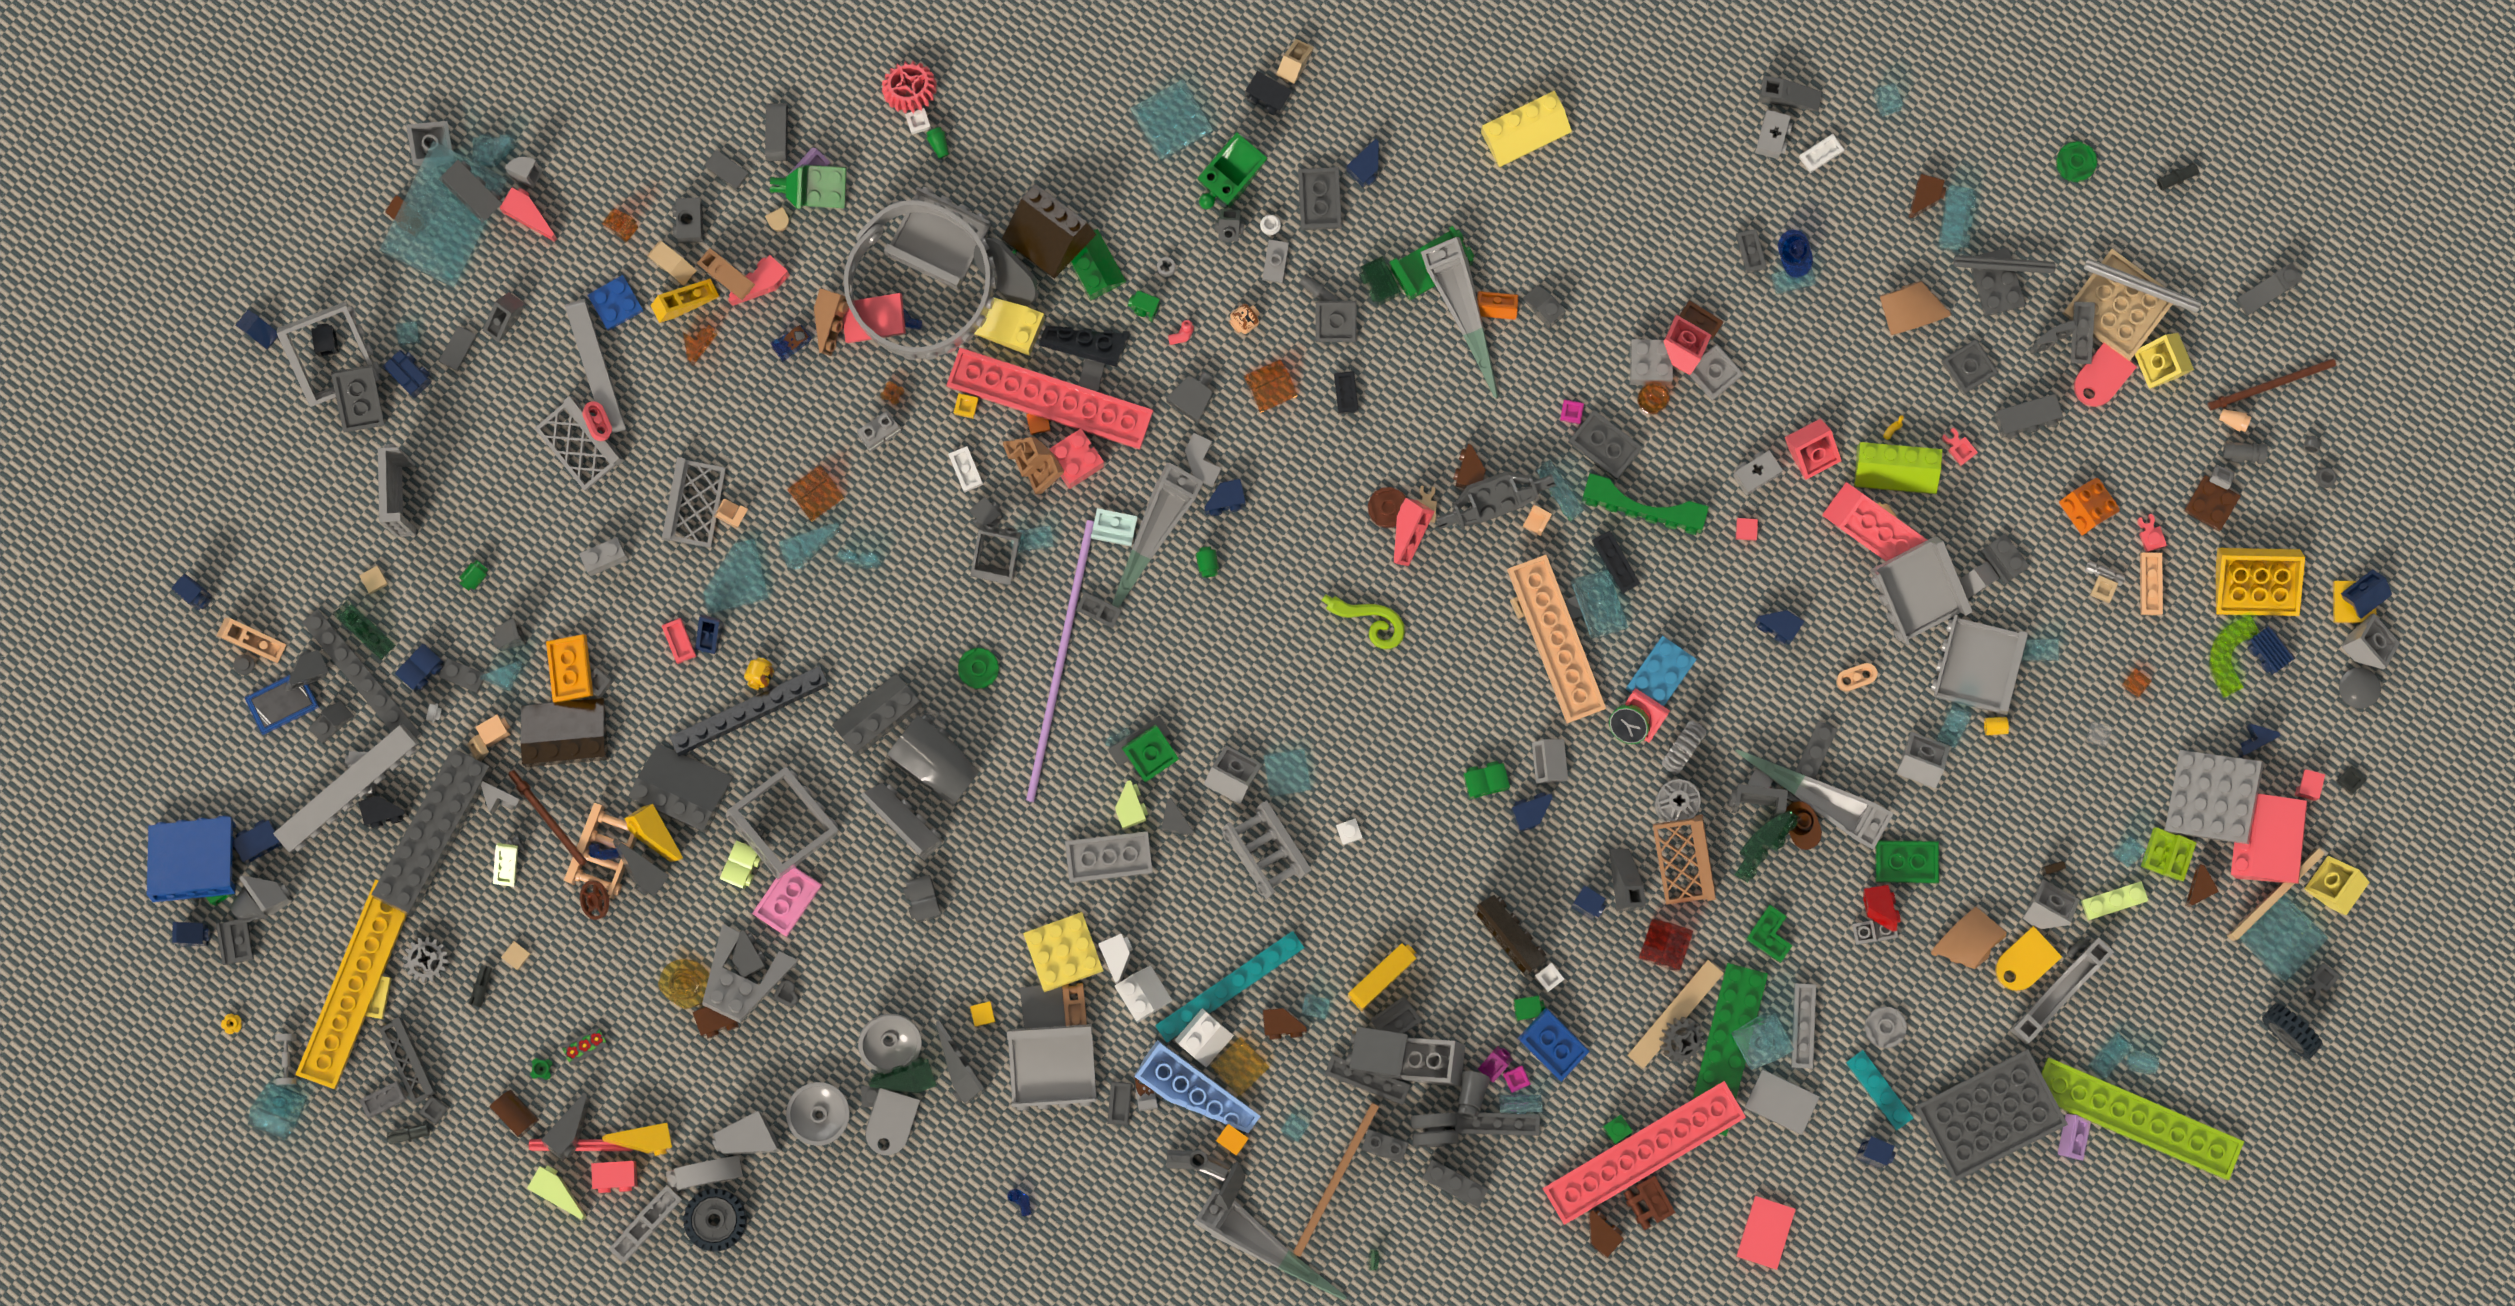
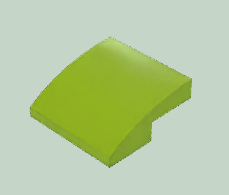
M2153 828L2141 867L2179 881H2184L2197 842L2181 835H2174L2160 828Z

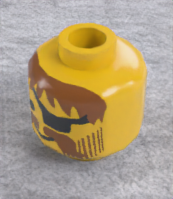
M760 657L751 660L744 673V678L748 682L747 685L756 690L759 687H767L774 674L772 663Z

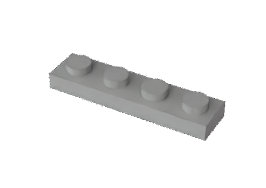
M1794 984L1791 1068L1813 1069L1816 984Z

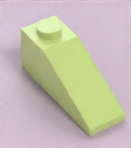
M548 1165L546 1168L539 1166L527 1189L581 1220H585L586 1214L563 1179L556 1175L558 1171Z

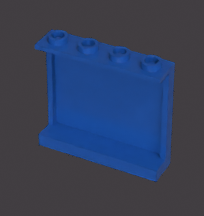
M219 816L214 819L198 818L195 821L178 820L176 823L158 822L155 825H148L147 896L152 902L236 894V886L232 882L233 828H237V825L233 819L228 816Z

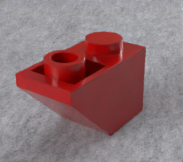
M1889 885L1865 888L1863 891V902L1867 917L1892 932L1897 931L1900 914L1894 908L1896 904L1895 894L1890 892Z

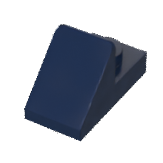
M2249 724L2246 728L2254 741L2250 738L2240 744L2242 748L2238 749L2237 753L2242 758L2281 735L2277 731Z

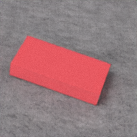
M681 618L662 625L677 664L696 657Z

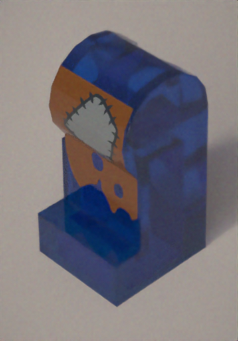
M799 325L770 344L780 360L784 362L807 345L812 338L804 326Z

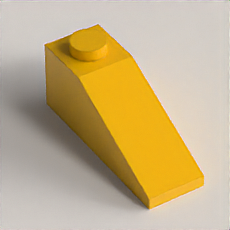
M710 278L660 294L650 306L658 322L661 323L677 318L717 299L719 295Z
M653 804L643 806L624 818L628 830L634 837L669 862L678 861L683 858Z
M667 1123L606 1134L602 1137L604 1142L647 1154L654 1153L655 1156L667 1154V1150L672 1148Z

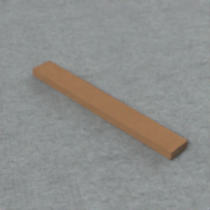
M1374 1103L1370 1105L1296 1245L1293 1251L1295 1255L1300 1257L1373 1120L1379 1108Z

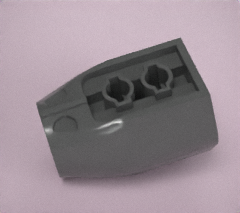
M917 715L887 753L886 758L919 783L931 789L951 806H954L979 771L966 758L957 745L948 738L949 733L941 727L938 730L933 727V721L927 716L922 715L920 717Z

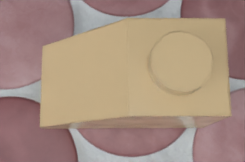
M1295 39L1283 55L1276 76L1281 77L1286 82L1295 84L1314 47Z

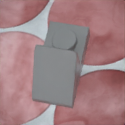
M482 781L481 787L489 813L492 815L495 813L501 800V805L511 810L513 807L520 809L523 801Z

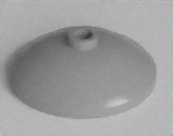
M880 1015L869 1021L862 1029L858 1040L859 1053L863 1061L875 1071L882 1073L902 1071L913 1064L920 1053V1032L910 1019L902 1015ZM888 1035L892 1036L889 1040L885 1039Z
M822 1082L809 1083L799 1088L790 1098L786 1110L787 1124L793 1135L800 1141L814 1146L827 1145L837 1140L847 1128L850 1117L849 1105L842 1092L836 1087ZM818 1111L823 1112V1117L820 1119L816 1117Z

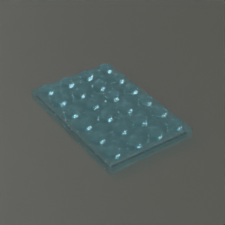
M433 141L379 251L454 288L487 219L482 223L438 178L457 160L466 162L471 168L470 172L475 177H481L486 183L485 187L490 192L493 190L498 195H500L507 178Z

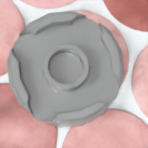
M1883 1006L1876 1008L1868 1015L1864 1030L1867 1038L1873 1045L1888 1049L1897 1046L1903 1041L1907 1031L1905 1017L1900 1011L1892 1007Z

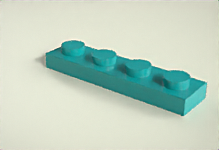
M1863 1050L1845 1062L1895 1131L1913 1119L1910 1112Z

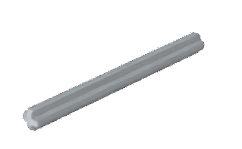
M2087 259L2085 262V270L2195 313L2201 307V302L2092 259Z

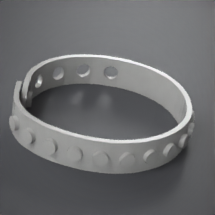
M922 199L896 201L882 209L857 234L856 240L858 242L850 252L844 270L845 297L860 327L877 344L892 353L904 356L908 360H916V358L930 360L943 354L952 353L964 342H968L979 327L981 328L984 325L988 311L992 309L994 303L993 290L996 289L997 279L996 276H993L992 269L995 268L993 256L989 257L986 251L990 249L984 238L980 240L976 234L978 230L972 223L969 222L967 224L962 220L963 216L954 210L951 212L945 209V206L936 202L932 204ZM914 212L927 213L944 218L966 232L981 250L986 273L982 300L971 320L952 337L935 345L925 347L901 346L876 334L863 322L858 314L853 295V279L858 263L870 246L879 240L884 231L882 226L897 216Z

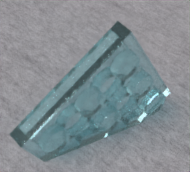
M755 539L734 543L703 592L709 614L769 599Z

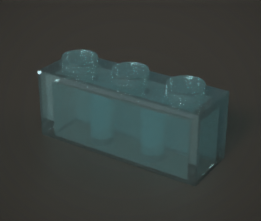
M1949 185L1946 190L1938 249L1962 253L1964 248L1968 247L1970 235H1967L1968 227L1971 228L1973 215H1970L1971 208H1974L1976 196H1973L1974 189Z

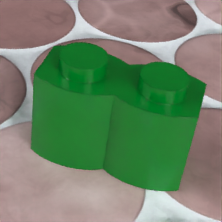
M1498 761L1486 764V768L1479 769L1478 766L1466 769L1467 772L1463 774V779L1469 799L1510 789L1504 763L1499 764Z

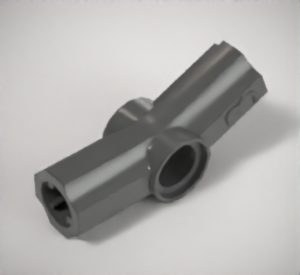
M1167 1150L1166 1168L1194 1169L1224 1182L1231 1165L1203 1151ZM1199 1154L1204 1157L1203 1165L1195 1166L1192 1160L1195 1155Z

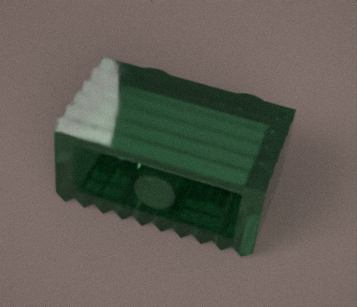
M1383 256L1361 266L1359 277L1364 285H1368L1370 289L1368 294L1372 302L1376 301L1377 305L1380 306L1401 295V291Z

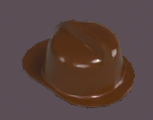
M1797 801L1791 803L1784 813L1785 825L1791 839L1800 849H1813L1818 845L1822 836L1818 816L1812 807L1805 802Z

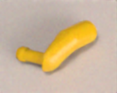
M1900 415L1898 421H1895L1886 429L1883 434L1884 439H1891L1894 432L1903 426V415Z

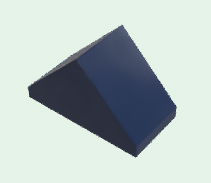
M247 310L235 325L267 350L278 338L277 331L250 310Z
M700 614L696 650L711 654L716 653L724 626L720 619Z

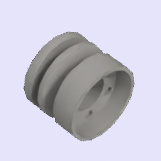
M1682 779L1671 780L1664 784L1656 795L1654 803L1655 812L1662 822L1694 818L1700 809V793L1695 785L1689 781ZM1677 797H1680V801L1684 802L1680 807L1677 806L1676 802H1673Z

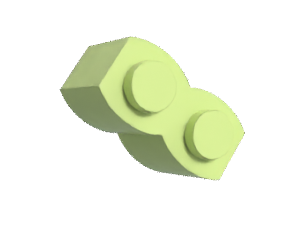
M736 840L720 879L745 890L746 886L750 887L754 879L752 871L754 867H759L761 863L760 857L751 846Z

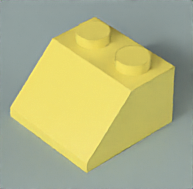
M2179 333L2164 335L2139 348L2135 354L2149 389L2175 380L2194 370Z
M2327 856L2304 889L2330 909L2346 916L2370 882L2359 869Z

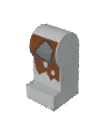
M1135 1078L1139 1112L1158 1109L1155 1091Z

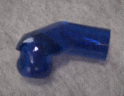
M591 844L588 847L590 851L588 854L592 858L600 860L619 858L616 848L600 850L599 844Z

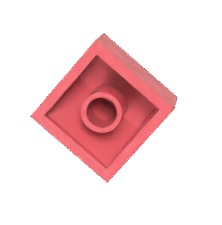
M1678 315L1673 319L1664 344L1672 365L1690 375L1702 359L1711 334Z
M1821 418L1785 437L1789 452L1805 480L1842 461L1832 431Z

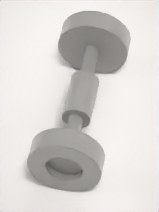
M276 1034L275 1041L284 1042V1052H282L284 1078H277L276 1086L297 1085V1078H288V1067H290L288 1042L297 1041V1034Z

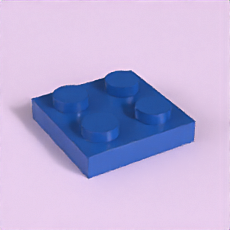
M623 275L587 295L608 331L644 311Z

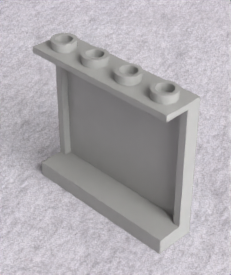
M916 187L917 193L913 199H922L932 204L936 202L944 205L945 209L951 212L953 210L963 216L962 220L967 224L969 222L977 228L978 232L976 234L980 240L982 238L985 239L991 228L987 216L981 213L976 215L962 204L957 206L948 197L941 196L940 198L934 195V192L927 187H923V189ZM914 212L905 214L891 243H887L884 253L887 257L959 290L974 261V249L977 244L966 232L950 221L932 214Z
M394 444L384 445V448H378L379 522L395 537L416 536V527L403 516L402 467H415V463L399 447Z
M1937 536L1870 570L1873 575L1871 581L1880 592V595H1878L1879 600L1887 608V619L1896 629L1893 631L1899 642L1902 641L1907 646L1910 645L1909 639L1954 615L1962 613L1966 616L1973 612L1943 540Z
M1954 615V619H1949L1947 632H1950L1948 640L1944 639L1941 651L1945 652L1943 660L1939 659L1936 671L1940 672L1939 677L1933 680L1931 691H1935L1934 697L2008 715L2028 632L2020 631V633L1960 619L1958 615Z
M1092 1024L1007 1030L1012 1107H1017V1110H1028L1029 1106H1038V1109H1048L1050 1105L1059 1104V1108L1071 1107V1103H1080V1106H1092V1102H1096Z

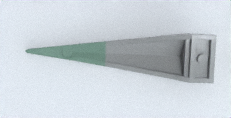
M1455 237L1424 250L1421 254L1427 272L1462 332L1494 398L1498 399V391L1468 257L1465 255L1460 238Z
M1166 463L1159 480L1155 483L1112 603L1117 608L1120 607L1159 547L1194 502L1203 484L1202 480L1171 463Z
M1735 750L1739 755L1800 800L1809 804L1815 811L1853 839L1873 850L1894 814L1872 801L1741 750Z
M1214 1188L1195 1219L1194 1224L1211 1233L1212 1237L1329 1294L1346 1300V1295L1294 1255L1235 1200L1229 1210L1216 1205L1215 1200L1220 1190Z

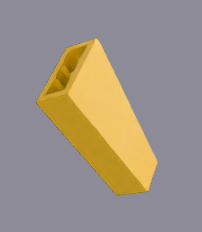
M1401 943L1348 993L1347 997L1362 1012L1416 960L1414 949L1408 944L1404 946Z

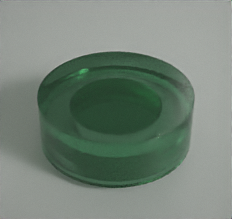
M1370 1249L1368 1270L1376 1271L1379 1264V1251Z

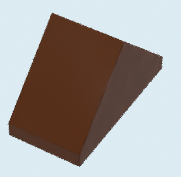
M2200 864L2196 866L2185 904L2187 907L2219 892L2205 865Z

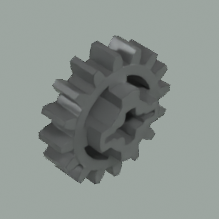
M1681 1017L1680 1020L1674 1018V1024L1667 1023L1668 1029H1662L1665 1035L1659 1038V1040L1664 1042L1660 1048L1665 1050L1663 1054L1674 1062L1677 1061L1683 1064L1684 1060L1691 1062V1056L1697 1058L1696 1051H1702L1699 1045L1705 1043L1700 1038L1704 1035V1032L1699 1030L1701 1026L1690 1018Z

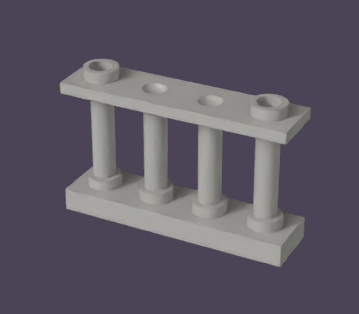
M1266 800L1255 809L1256 815L1235 828L1229 822L1221 830L1225 841L1231 844L1257 884L1258 892L1262 896L1264 895L1267 900L1275 893L1274 886L1293 875L1302 879L1312 869ZM1263 823L1267 828V833L1244 845L1239 835L1256 824ZM1270 840L1275 841L1279 847L1278 851L1256 863L1250 852ZM1282 857L1286 858L1290 868L1267 880L1261 870Z

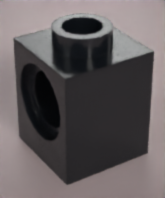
M319 324L317 328H311L314 352L318 357L339 354L336 330L332 325Z

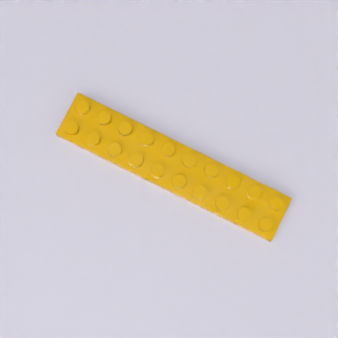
M376 879L295 1074L334 1090L337 1089L407 914L375 899L371 895L379 881Z

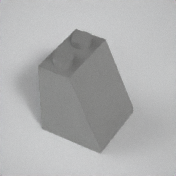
M760 1111L713 1134L715 1139L712 1142L717 1152L719 1151L726 1155L782 1151L764 1114Z

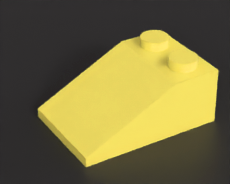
M994 298L993 307L989 309L984 325L981 328L979 327L974 334L1030 356L1044 324L1045 316L1044 313L1029 307Z

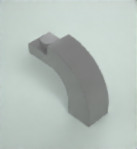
M739 1156L675 1168L674 1170L667 1171L666 1177L668 1186L674 1192L704 1184L743 1177Z

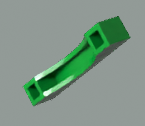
M1589 473L1582 501H1586L1585 504L1588 506L1597 507V505L1605 507L1607 511L1617 513V510L1625 512V515L1631 518L1643 517L1646 522L1653 524L1661 522L1670 529H1677L1679 527L1692 535L1701 534L1709 506L1691 501L1672 507L1646 506L1631 500L1621 493L1609 478Z

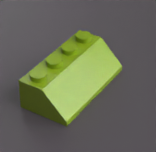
M1860 442L1856 451L1854 487L1937 494L1941 472L1942 449Z

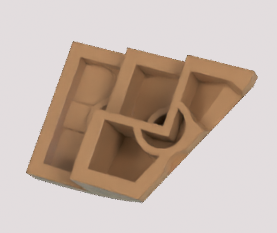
M1922 281L1902 286L1900 290L1880 295L1891 335L1912 330L1952 315L1951 311L1946 309L1936 295L1931 293Z
M1028 437L1003 442L1008 459L1016 460L1021 476L1029 477L1035 494H1042L1064 473L1054 454L1037 438Z
M1974 907L1944 935L1931 950V954L1933 956L1941 955L1950 958L1951 962L1961 963L1966 967L1976 969L1989 958L1991 948L2003 940L2007 932L1979 908Z

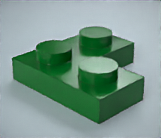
M1771 905L1767 907L1745 939L1779 963L1783 961L1793 946L1775 934L1787 916Z

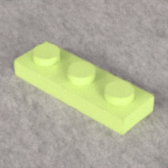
M2142 881L2082 900L2081 903L2089 921L2148 901Z

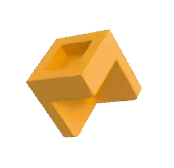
M1228 1124L1216 1142L1237 1156L1249 1138Z

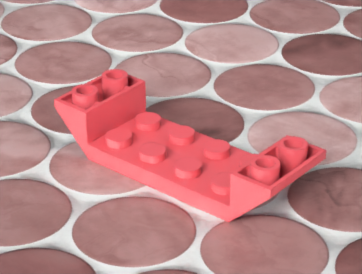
M1847 482L1822 514L1823 517L1885 561L1927 541L1923 536Z

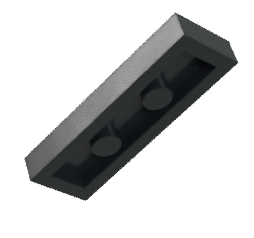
M1610 530L1592 540L1594 547L1621 594L1640 585L1638 578Z

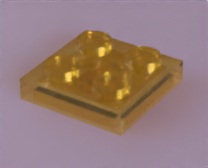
M1241 1037L1211 1065L1214 1071L1239 1097L1270 1068Z

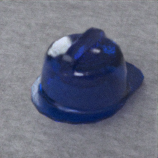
M1793 229L1783 233L1778 242V251L1783 268L1791 277H1803L1812 268L1813 255L1811 245L1805 234L1799 230Z

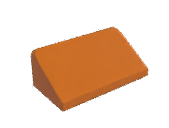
M1478 291L1477 302L1481 317L1516 319L1518 295Z

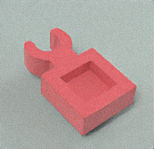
M1952 428L1950 432L1953 434V438L1949 439L1944 434L1942 440L1952 446L1948 451L1958 464L1962 466L1978 452L1966 437L1960 440L1958 438V431Z
M2152 514L2148 515V524L2143 522L2142 517L2137 520L2138 525L2144 529L2139 535L2146 553L2167 546L2161 527L2154 528L2155 518Z

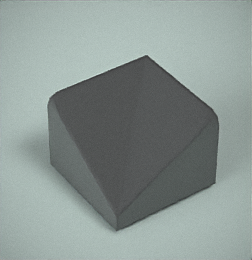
M1581 593L1564 600L1572 621L1589 614Z

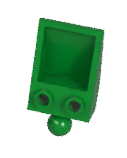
M1236 132L1197 178L1199 183L1210 191L1200 196L1199 205L1203 209H1211L1217 197L1226 206L1231 208L1244 193L1268 158ZM1212 174H1214V175H1215L1214 180H1212V181L1208 180V178H1209ZM1225 187L1230 188V192L1227 194L1223 193Z

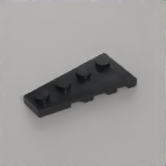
M1045 326L1039 340V346L1117 367L1129 340L1130 331L1113 333V330L1096 332L1089 328L1073 330L1072 327Z

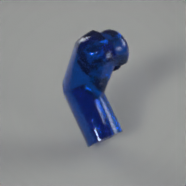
M903 308L905 327L920 330L922 320L912 318L907 310Z
M1019 1189L1010 1190L1007 1198L1009 1201H1013L1020 1206L1021 1216L1032 1215L1029 1196Z

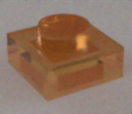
M2135 668L2121 686L2139 698L2152 681Z

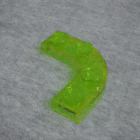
M2250 615L2223 629L2214 639L2211 647L2209 668L2223 698L2244 688L2233 669L2231 659L2237 645L2260 633Z

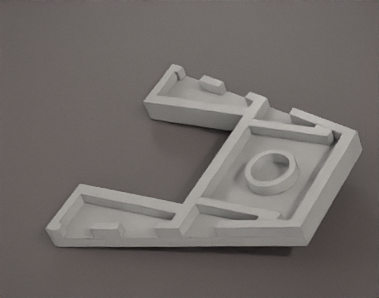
M723 924L702 1005L741 1023L758 1005L759 1001L771 992L772 988L787 975L792 967L796 966L798 960L779 951L760 985L724 968L737 944L740 932Z

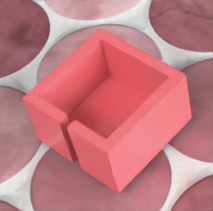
M1082 429L1049 448L1063 468L1064 473L1060 477L1069 489L1104 467V461L1094 447L1091 448V442Z

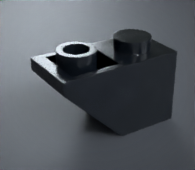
M380 796L358 801L364 825L368 828L371 827V829L381 828L383 823L390 821L391 824L404 821L403 818L408 817V812Z

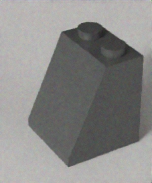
M1357 1026V1031H1352L1350 1043L1354 1044L1353 1052L1348 1051L1346 1064H1350L1349 1070L1399 1079L1408 1035Z

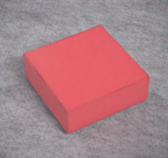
M1737 518L1736 540L1756 541L1758 519Z

